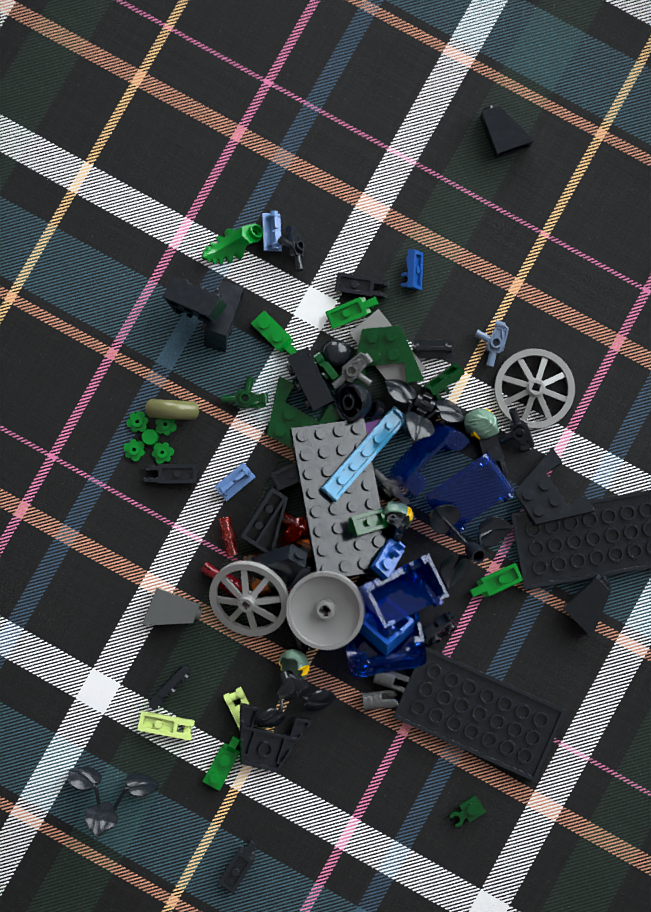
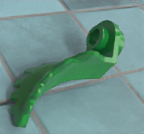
M258 224L242 226L238 230L226 229L224 231L225 237L217 236V243L210 242L211 247H205L206 250H203L201 258L207 260L208 263L212 261L213 264H216L218 260L220 265L223 264L224 258L228 263L233 261V256L237 259H242L246 247L262 239L263 229Z

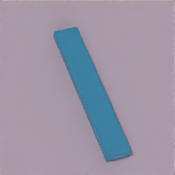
M395 405L321 488L334 502L341 497L405 423V415Z

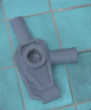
M496 320L491 336L480 330H477L475 337L487 343L485 349L489 352L486 364L488 367H494L496 355L504 351L509 328L505 325L506 322Z

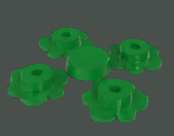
M144 412L131 413L130 419L126 422L127 426L132 428L133 432L139 430L143 434L142 441L137 442L135 439H132L130 443L124 445L125 456L133 461H138L141 456L145 455L143 450L145 444L148 446L154 445L155 451L152 452V456L156 457V462L159 464L164 463V461L169 462L171 460L170 456L174 454V449L169 447V444L166 442L163 444L157 443L159 439L158 433H164V435L168 436L170 432L176 431L177 425L174 423L175 420L157 419L155 421L157 425L155 431L154 429H147L146 424L149 420L145 417Z

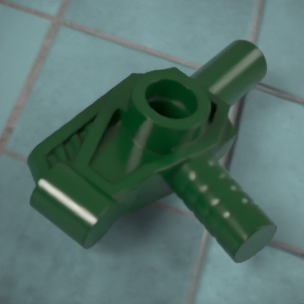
M247 377L244 390H237L236 395H221V402L236 403L240 409L264 408L268 403V393L257 394L251 392L255 378Z

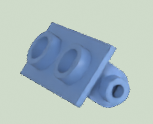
M278 211L262 213L264 251H282V245L278 243V238L281 237L280 214H278Z
M243 462L214 487L225 501H228L252 481L255 475Z

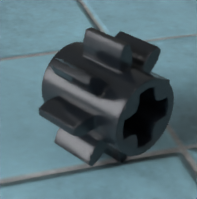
M425 392L424 396L418 395L413 407L417 408V414L423 417L425 413L431 414L436 404V401L432 400L434 395Z

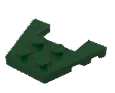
M401 325L362 329L356 355L360 352L368 353L373 361L367 366L405 363L406 383L424 381ZM364 368V370L361 373L366 376V371ZM357 379L352 382V383H359V384H361V385L367 387L366 385H364L363 383H361V382H360L359 380H357Z
M279 377L267 436L293 450L289 431L291 428L337 422L340 416L337 414L335 407L329 404L321 420L317 421L287 404L286 400L295 385Z

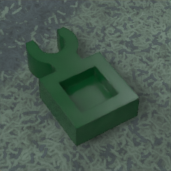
M320 352L313 356V360L320 368V374L325 382L331 384L339 378V375L329 362L325 361Z
M474 794L459 804L460 811H453L449 816L450 818L454 816L459 817V821L455 823V826L459 827L463 824L464 819L467 818L469 822H472L486 811Z

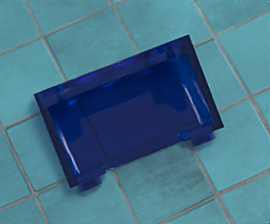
M435 422L433 424L434 434L429 438L415 442L390 470L392 479L413 499L424 490L426 481L419 471L439 450L443 448L445 451L449 449L461 451L470 442L463 433L444 422Z
M487 452L423 497L432 509L444 504L456 506L460 512V519L453 527L460 533L466 529L465 524L502 499L505 502L513 497L512 492L515 489L491 454Z
M429 554L394 570L386 580L379 577L358 587L364 600L365 610L380 630L384 629L385 632L395 628V623L432 604L435 608L445 603L443 599L449 597Z
M417 605L402 608L415 621L413 632L387 656L359 632L345 645L351 676L365 677L415 668L426 663L425 640Z

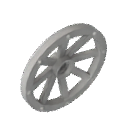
M526 349L509 357L500 367L495 379L494 394L499 409L511 422L512 419L507 405L528 395L529 399L520 420L528 423L530 429H540L558 422L569 411L574 400L575 382L571 370L559 356L543 349ZM529 356L542 357L536 378L533 377L523 358ZM547 360H550L562 372L542 381ZM517 361L528 382L506 376L505 373ZM565 378L567 382V396L546 389L545 386ZM502 381L524 387L525 390L504 400L502 396ZM533 385H537L539 390H532ZM542 394L565 402L560 411L553 417ZM535 398H537L546 418L544 421H527Z
M238 561L226 565L214 577L209 590L210 604L216 617L230 630L246 636H263L279 628L286 618V603L289 593L282 579L270 568L252 561ZM241 570L242 593L226 577L227 574ZM247 570L265 576L253 591L249 590ZM220 581L236 598L218 596ZM269 581L274 584L279 592L278 596L258 598L257 596ZM281 602V611L277 617L258 605ZM220 603L236 605L238 608L229 617L222 609ZM253 611L272 621V623L257 627ZM242 612H246L250 627L237 623L235 619Z

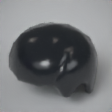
M330 340L321 349L322 356L326 362H329L332 368H341L351 359V349L344 341Z

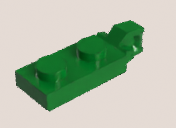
M359 297L328 310L325 314L332 330H335L368 316L371 313L370 309L378 306V301L376 297L366 300L365 297Z
M265 311L251 323L277 351L279 350L282 353L285 350L289 355L297 352L291 345L293 342L291 336Z
M513 563L481 578L476 582L478 586L469 590L472 597L482 593L484 598L523 581V578L516 563Z
M233 736L229 745L224 743L221 746L203 780L204 783L220 791L238 757L239 750L235 748L240 739Z

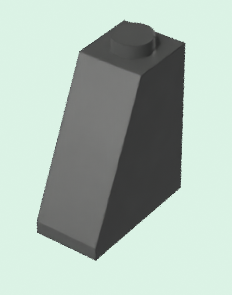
M158 587L142 624L194 623L195 620L199 621L203 610L200 607L202 604Z

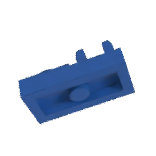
M410 249L406 257L408 273L403 272L401 276L407 277L408 280L406 283H401V286L420 291L422 290L423 253Z
M392 538L388 539L371 568L383 580L388 579L402 556L405 546L400 541L396 543Z

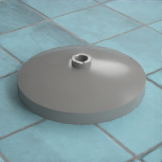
M317 571L303 577L292 588L286 603V616L291 630L304 644L320 650H332L348 644L360 631L365 617V605L359 589L350 579L333 571ZM326 605L327 608H330V611H326L324 606Z

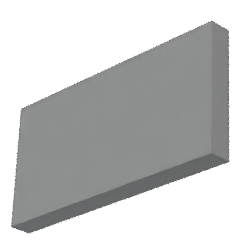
M378 309L350 331L349 334L359 345L362 329L392 325ZM413 353L420 371L423 372L426 369L425 366ZM405 363L376 366L386 380L398 379L406 382Z

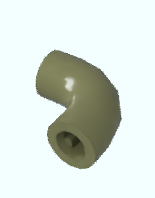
M150 399L146 403L145 412L151 418L195 420L199 415V406L195 401Z

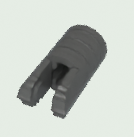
M378 666L373 682L404 693L405 687L393 684L394 680L397 678L404 682H409L410 677Z
M395 690L362 693L363 710L397 707L398 701L394 699L397 692Z

